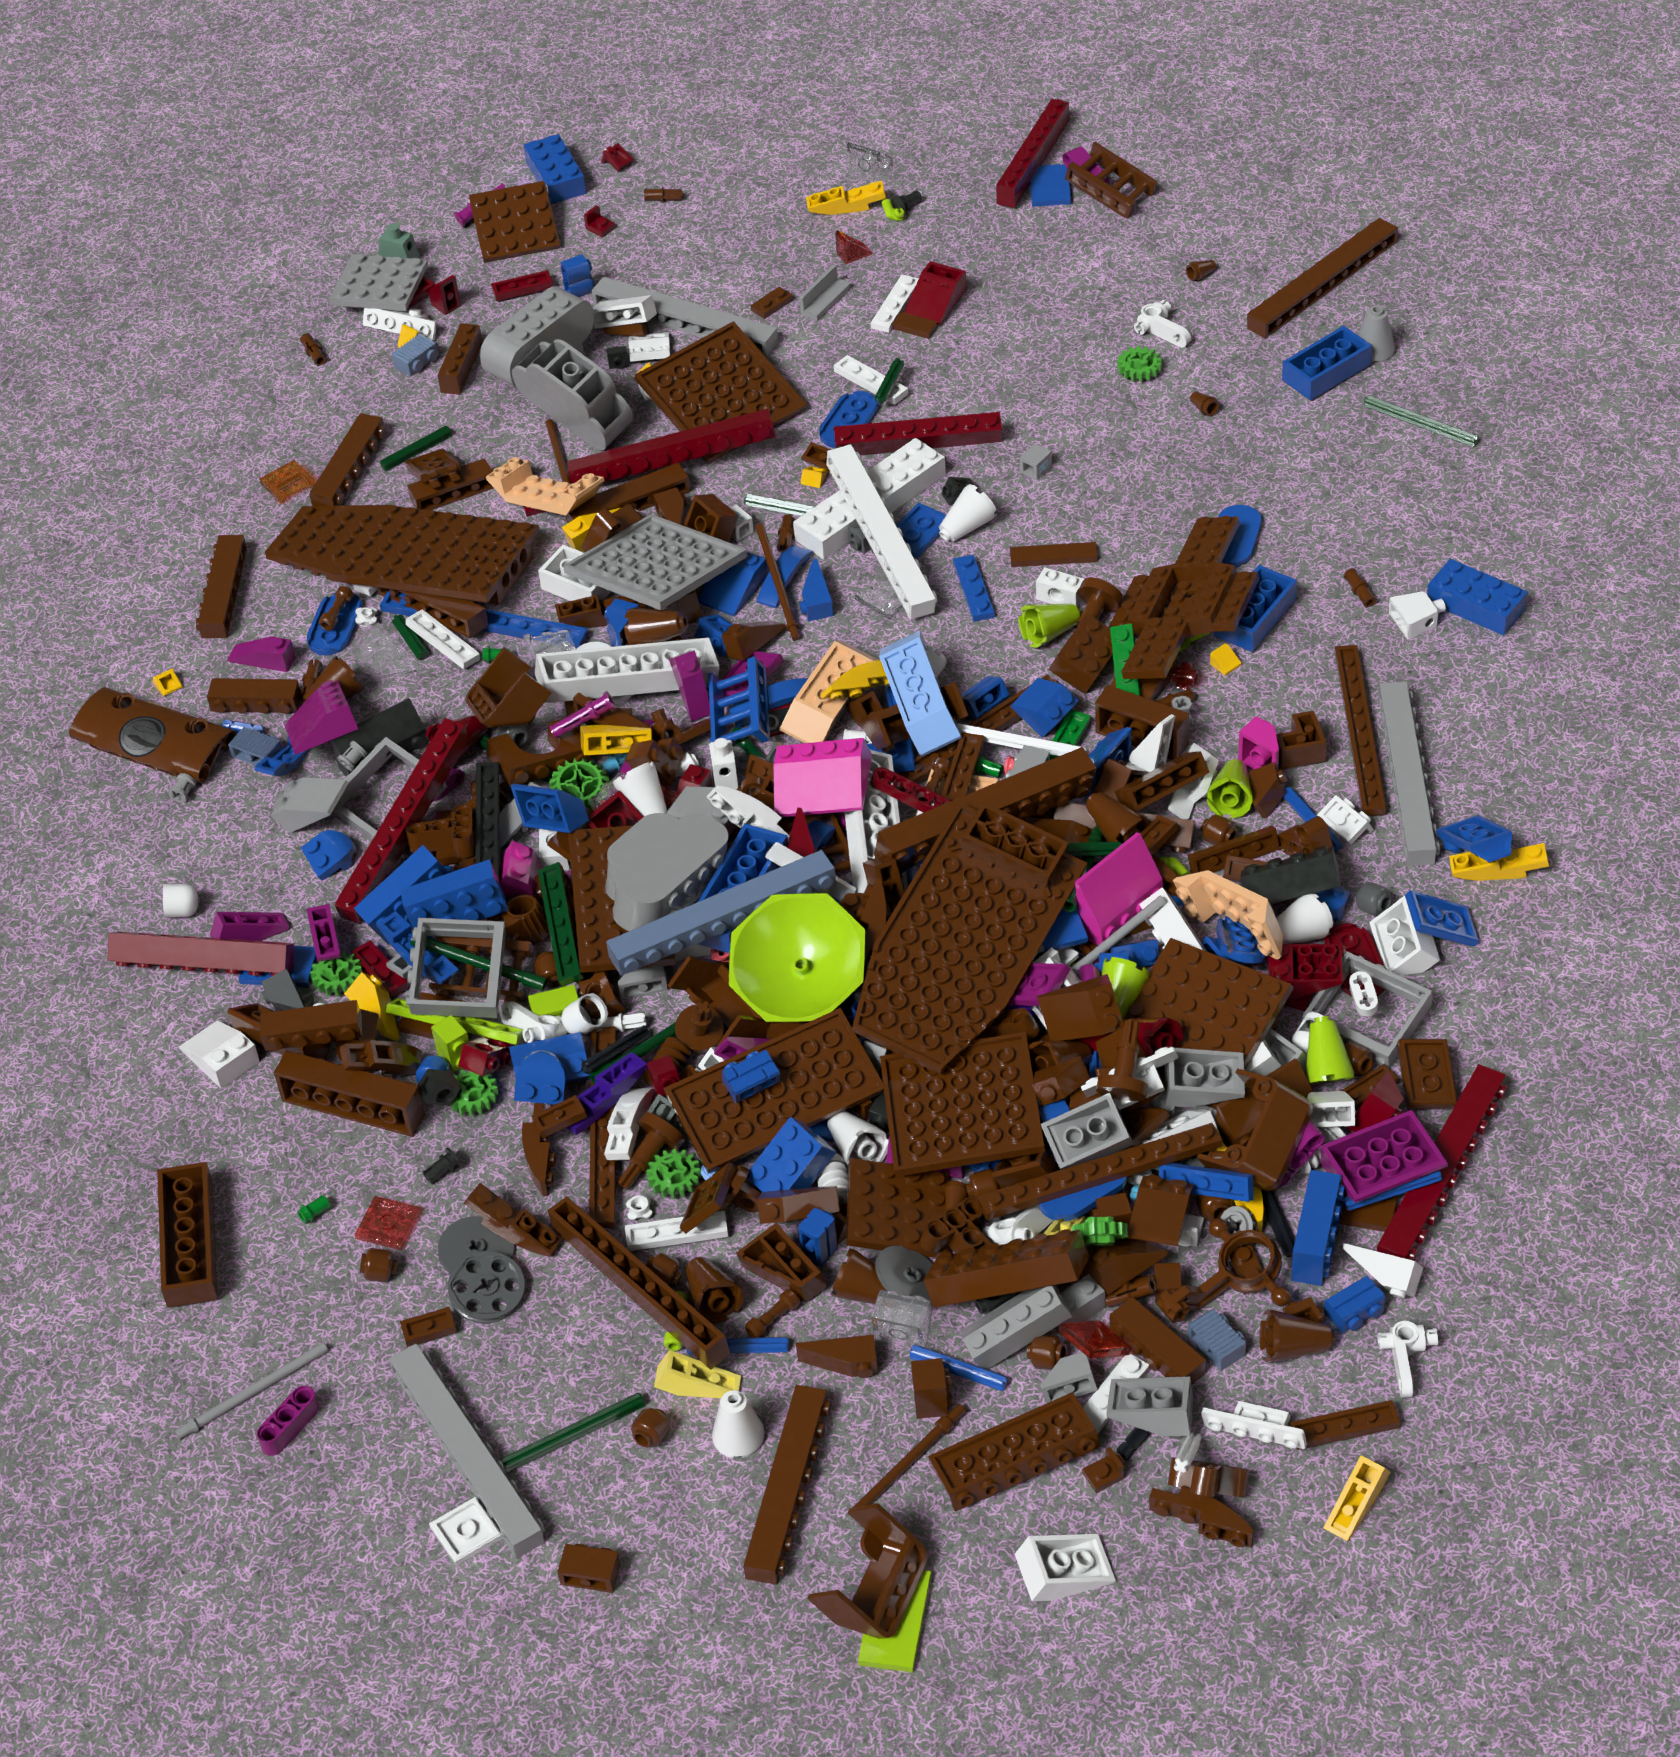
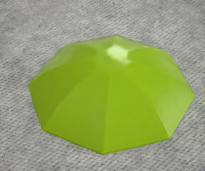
M827 893L771 895L731 932L729 986L766 1022H809L834 1011L863 983L865 929Z

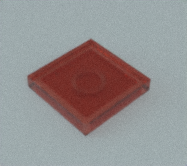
M374 1196L354 1234L355 1238L402 1250L421 1213V1208Z
M1100 1320L1062 1323L1058 1331L1090 1359L1129 1355L1132 1348Z

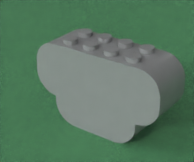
M558 286L548 288L488 334L480 351L483 370L516 387L512 377V369L540 342L551 344L554 340L560 339L580 353H583L582 342L589 336L594 323L592 305Z
M556 339L551 344L540 342L512 369L515 386L522 395L598 450H604L633 421L632 410L624 398L616 392V386L611 377L601 367L563 340Z
M653 813L643 817L617 839L607 852L608 866L605 883L607 895L614 900L613 918L615 922L625 930L631 931L692 905L702 896L727 853L728 831L725 826L704 814H688L677 819L669 814Z

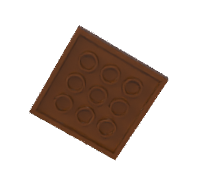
M545 181L469 195L484 263L560 249Z
M850 1158L848 1163L846 1245L881 1251L890 1246H903V1248L930 1258H937L938 1255L948 1252V1245L935 1253L925 1251L920 1245V1238L927 1224L945 1212L944 1188L948 1186V1172L928 1171L895 1177L893 1164Z

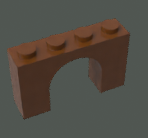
M563 719L548 722L547 741L555 750L545 754H532L521 750L508 734L487 739V758L490 762H499V774L510 787L512 784H524L552 776L553 772H558V765L565 767L566 760L569 763H573L574 758L578 762L582 761L583 757L587 763L592 760V755L583 754L580 731L574 728L559 738H555L550 730V726Z

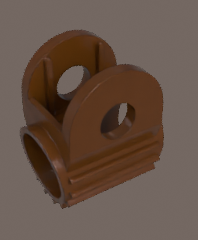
M533 895L516 896L509 902H506L508 911L487 918V921H500L503 917L506 930L505 939L513 934L515 940L528 941L532 945H536L543 941L549 933L546 914L537 898H534Z

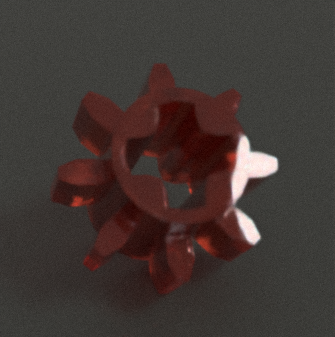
M1182 662L1181 666L1176 665L1174 667L1172 682L1177 683L1176 688L1186 690L1189 686L1194 687L1196 685L1198 671L1193 670V664Z

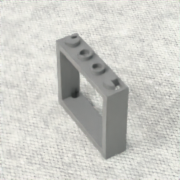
M387 737L378 743L370 754L344 778L349 784L332 813L371 841L378 830H375L343 807V805L393 754L412 768H415L419 762L416 757ZM445 782L440 788L435 799L447 788Z
M418 918V926L414 927L413 941H416L415 948H411L410 962H413V969L408 970V983L411 986L410 991H406L405 1005H409L411 1014L497 1018L506 937L505 923L500 921ZM427 935L493 938L486 1003L420 1000Z
M1346 951L1342 957L1343 982L1349 973L1366 972L1370 975L1373 984L1418 1004L1390 1047L1335 1022L1343 1044L1355 1042L1371 1051L1374 1062L1380 1065L1385 1064L1390 1068L1398 1057V1039H1410L1433 1004L1432 991L1425 988L1423 984H1416L1401 974L1388 971L1380 964H1373L1360 955L1358 957ZM1342 984L1319 991L1302 1015V1019L1309 1012L1322 1014ZM1307 1020V1021H1306L1307 1026H1308L1309 1029H1310V1023H1314L1315 1021H1313V1020Z

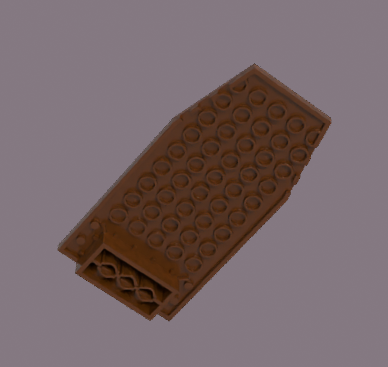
M396 505L302 506L266 549L265 555L266 559L284 565L294 564L296 569L299 570L309 569L312 574L317 576L324 574L327 579L332 581L499 605L534 558L531 543L539 534L540 529L539 525L528 522L521 523L510 520L491 519L490 517L483 518Z
M959 802L874 943L852 1031L941 1074L1005 1011L1064 908L1066 900L1074 890L1075 881L1084 873L1087 863L1066 853L1069 842L985 802L981 804L978 811Z

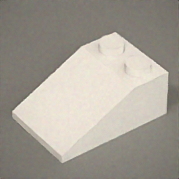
M218 1020L179 1046V1049L220 1088H223L260 1062L255 1045L241 1031Z
M1098 1534L1028 1536L1015 1553L1031 1601H1053L1112 1584L1116 1581Z

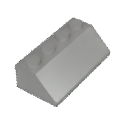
M1056 1285L1025 1290L962 1329V1339L973 1360L981 1368L988 1370L1031 1343L1035 1337L1044 1335L1072 1317V1314Z

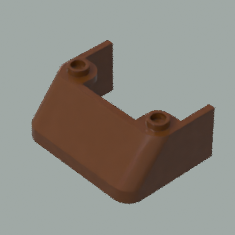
M505 647L502 648L465 697L467 705L478 720L487 728L530 724L535 719L536 712L552 694L551 691L527 674L532 667Z
M956 682L941 687L940 689L949 712L955 721L967 717L968 713ZM897 704L858 719L861 728L877 750L882 749L883 753L895 749V743L911 738Z
M688 956L668 984V987L671 989L686 991L693 1003L697 1004L700 1002L703 1004L707 1001L709 1006L718 1012L723 1023L728 1028L717 1044L718 1046L727 1037L765 1039L767 1029L773 1023L766 1022L729 986L728 962Z
M1237 1068L1235 1073L1250 1090H1253L1254 1096L1259 1101L1265 1103V1106L1247 1146L1231 1145L1224 1151L1221 1159L1200 1153L1197 1158L1206 1168L1253 1174L1254 1187L1271 1191L1278 1188L1282 1183L1311 1118L1313 1107L1305 1097L1278 1081Z
M879 1503L850 1508L847 1513L865 1529L860 1545L863 1553L871 1560L855 1596L851 1601L838 1589L809 1594L807 1599L838 1626L878 1639L890 1638L895 1634L927 1563V1551L924 1545Z

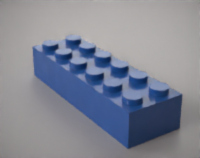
M744 823L698 902L780 868L781 866L765 856L776 842L787 847V835ZM737 927L706 939L698 945L730 953L731 932Z

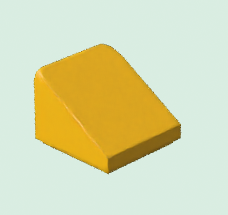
M403 324L398 347L400 348L407 341L409 342L410 339L412 340L413 337L418 336L419 331Z
M809 466L802 470L801 484L820 488L829 471Z
M1227 643L1210 654V665L1225 676L1242 665Z
M173 668L153 677L152 680L163 697L183 687Z

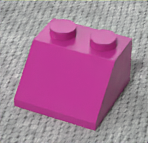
M1255 716L1239 731L1238 760L1244 762L1246 767L1251 770L1271 763H1275L1278 767L1279 748L1275 726Z
M515 841L511 842L500 860L499 882L504 895L511 898L526 894L529 896L533 895L540 902V897L535 890V887L538 885L534 877L539 875L538 870L542 869L543 866L534 849Z

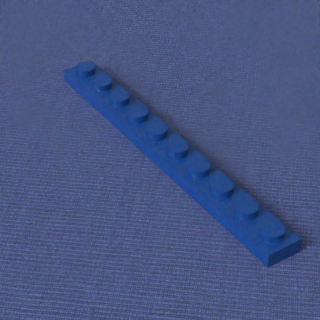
M388 590L380 604L381 611L405 616H411L418 612L413 608L405 607L407 603L404 600L406 596L404 593L396 595V597L403 598L399 601V604L390 599L391 594ZM486 609L488 626L482 630L575 649L583 645L588 636L587 628Z

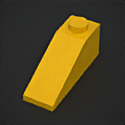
M620 508L613 509V510H609V511H610L611 513H614L615 511L619 510ZM597 513L579 516L562 527L567 542L573 549L585 552L581 547Z
M613 725L580 726L581 749L584 755L628 753L633 743L652 740L651 728Z
M361 972L344 994L350 1001L357 1000L360 1009L379 1014L376 1029L383 1036L398 1041L400 1037L394 1014L386 1012V1006L391 1000L389 992L382 986L384 982L375 974L369 976Z
M1361 1455L1324 1529L1349 1541L1378 1498L1391 1472Z

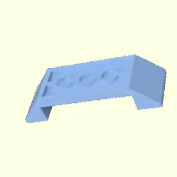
M917 631L880 649L879 657L905 727L920 756L923 757L961 739L962 736L945 702L926 652L928 648L922 632Z

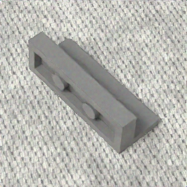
M832 265L800 296L801 315L818 321L851 289L850 282L838 278L836 265Z

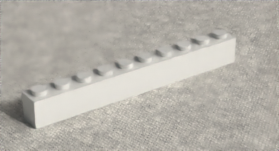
M851 444L827 451V467L910 620L934 613L935 603H937L936 593L934 590L931 591L926 575L921 573L918 560L913 558L909 544L904 542L901 529L896 527L892 513L887 511L885 500L879 496L875 482H871L868 469L863 467L859 453L854 451Z
M1163 888L1139 904L1144 909L1161 895L1166 903L1145 919L1149 926H1154L1155 929L1152 930V933L1159 942L1163 941L1166 946L1169 939L1173 938L1206 951L1173 898ZM1264 1039L1245 1071L1266 1076L1281 1066Z

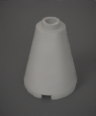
M1381 306L1370 307L1365 314L1358 336L1372 345L1371 363L1373 361L1382 363L1391 359L1394 355V340L1387 310Z

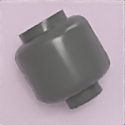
M527 725L497 727L496 731L497 736L508 734L519 748L527 743L530 736Z
M1368 882L1358 889L1356 904L1361 911L1378 916L1392 905V898L1387 888L1373 882Z

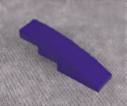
M631 1052L595 1076L596 1084L577 1096L586 1112L587 1118L566 1128L575 1135H578L594 1123L633 1086L647 1069L646 1062Z

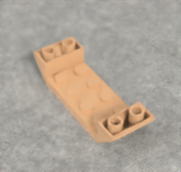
M518 457L510 458L507 463L495 468L492 473L486 476L487 481L506 502L565 516L594 497L604 482V477L591 473L583 475L579 481L573 484L538 477L532 474L529 461Z
M842 640L834 641L794 698L780 727V731L803 743L826 741L833 722L849 701L850 696L839 700H831V698L822 699L821 694L848 670L860 664L879 659Z
M1209 870L1176 877L1173 880L1177 888L1176 894L1183 901L1184 911L1191 919L1195 918L1204 923L1216 912L1220 915L1223 914L1232 921H1238L1250 929L1258 941L1257 947L1263 955H1269L1277 960L1281 958L1283 933L1267 898Z

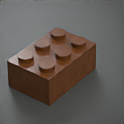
M1087 613L1048 670L1080 692L1086 694L1113 655L1110 628Z

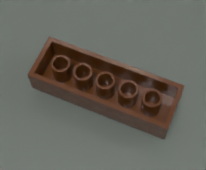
M287 1050L274 1071L282 1102L410 1137L414 1136L425 1116L419 1087L411 1082H402L389 1076L376 1075L367 1070H344L343 1064L339 1065L322 1058L317 1059L300 1052L295 1053Z
M207 1162L157 1169L161 1291L166 1306L169 1308L218 1300L213 1182Z
M1064 1229L1048 1236L1046 1234H1039L1027 1240L1018 1238L1001 1245L992 1243L980 1249L967 1248L960 1253H942L937 1256L924 1278V1283L933 1307L1078 1281L1089 1259V1254L1080 1229L1074 1231Z

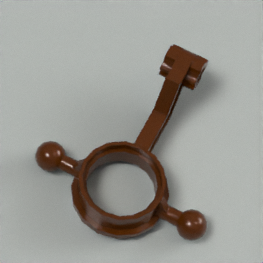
M1221 1218L1212 1220L1209 1223V1233L1213 1237L1221 1238L1224 1241L1219 1252V1271L1199 1287L1183 1285L1177 1291L1174 1289L1166 1290L1160 1295L1156 1305L1173 1324L1183 1321L1190 1310L1202 1309L1229 1287L1234 1291L1246 1294L1260 1292L1267 1288L1271 1292V1300L1278 1307L1288 1305L1291 1301L1290 1290L1284 1286H1278L1274 1282L1282 1268L1281 1252L1275 1242L1263 1233L1254 1230L1238 1231L1231 1235L1228 1232L1229 1228L1225 1220ZM1245 1243L1262 1244L1270 1251L1268 1266L1262 1273L1254 1277H1236L1228 1270L1227 1262L1230 1254L1237 1247Z

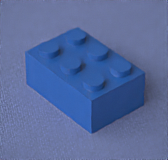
M790 1116L749 1169L747 1178L762 1192L810 1188L837 1152L805 1122Z

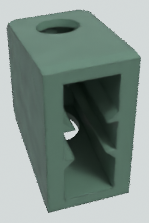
M397 223L389 224L388 228L379 238V255L382 257L420 259L413 235L409 232L401 231Z

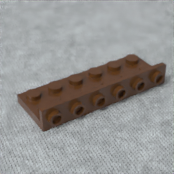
M1071 1392L931 1454L928 1458L950 1498L954 1511H958L1099 1448L1100 1443L1096 1428L1074 1393Z

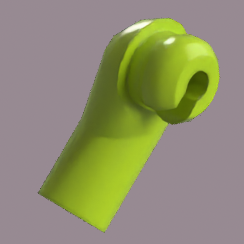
M885 199L881 202L888 219L894 221L904 219V209L893 208L890 199Z
M1159 858L1179 877L1191 874L1177 858Z

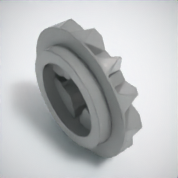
M1232 1206L1221 1215V1219L1227 1222L1228 1232L1231 1235L1238 1232L1235 1231L1237 1227L1236 1222H1241L1239 1227L1241 1231L1253 1230V1225L1256 1224L1252 1221V1213L1245 1210V1207Z

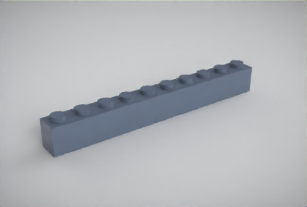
M820 850L606 941L609 958L621 976L633 972L636 969L739 926L771 895L814 894L835 885V868L824 852Z

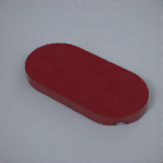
M1352 923L1338 924L1329 930L1330 934L1324 939V944H1341L1342 957L1347 951L1358 957L1360 955L1373 964L1384 966L1371 934L1363 927L1362 929L1358 928L1356 924ZM1349 973L1343 982L1344 984L1340 987L1346 994L1352 997L1349 980L1352 973ZM1358 981L1357 984H1359L1360 989L1364 990V984L1362 981ZM1373 984L1378 997L1385 989Z

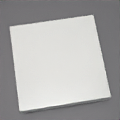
M476 1497L429 1523L431 1530L456 1566L503 1539L502 1534Z

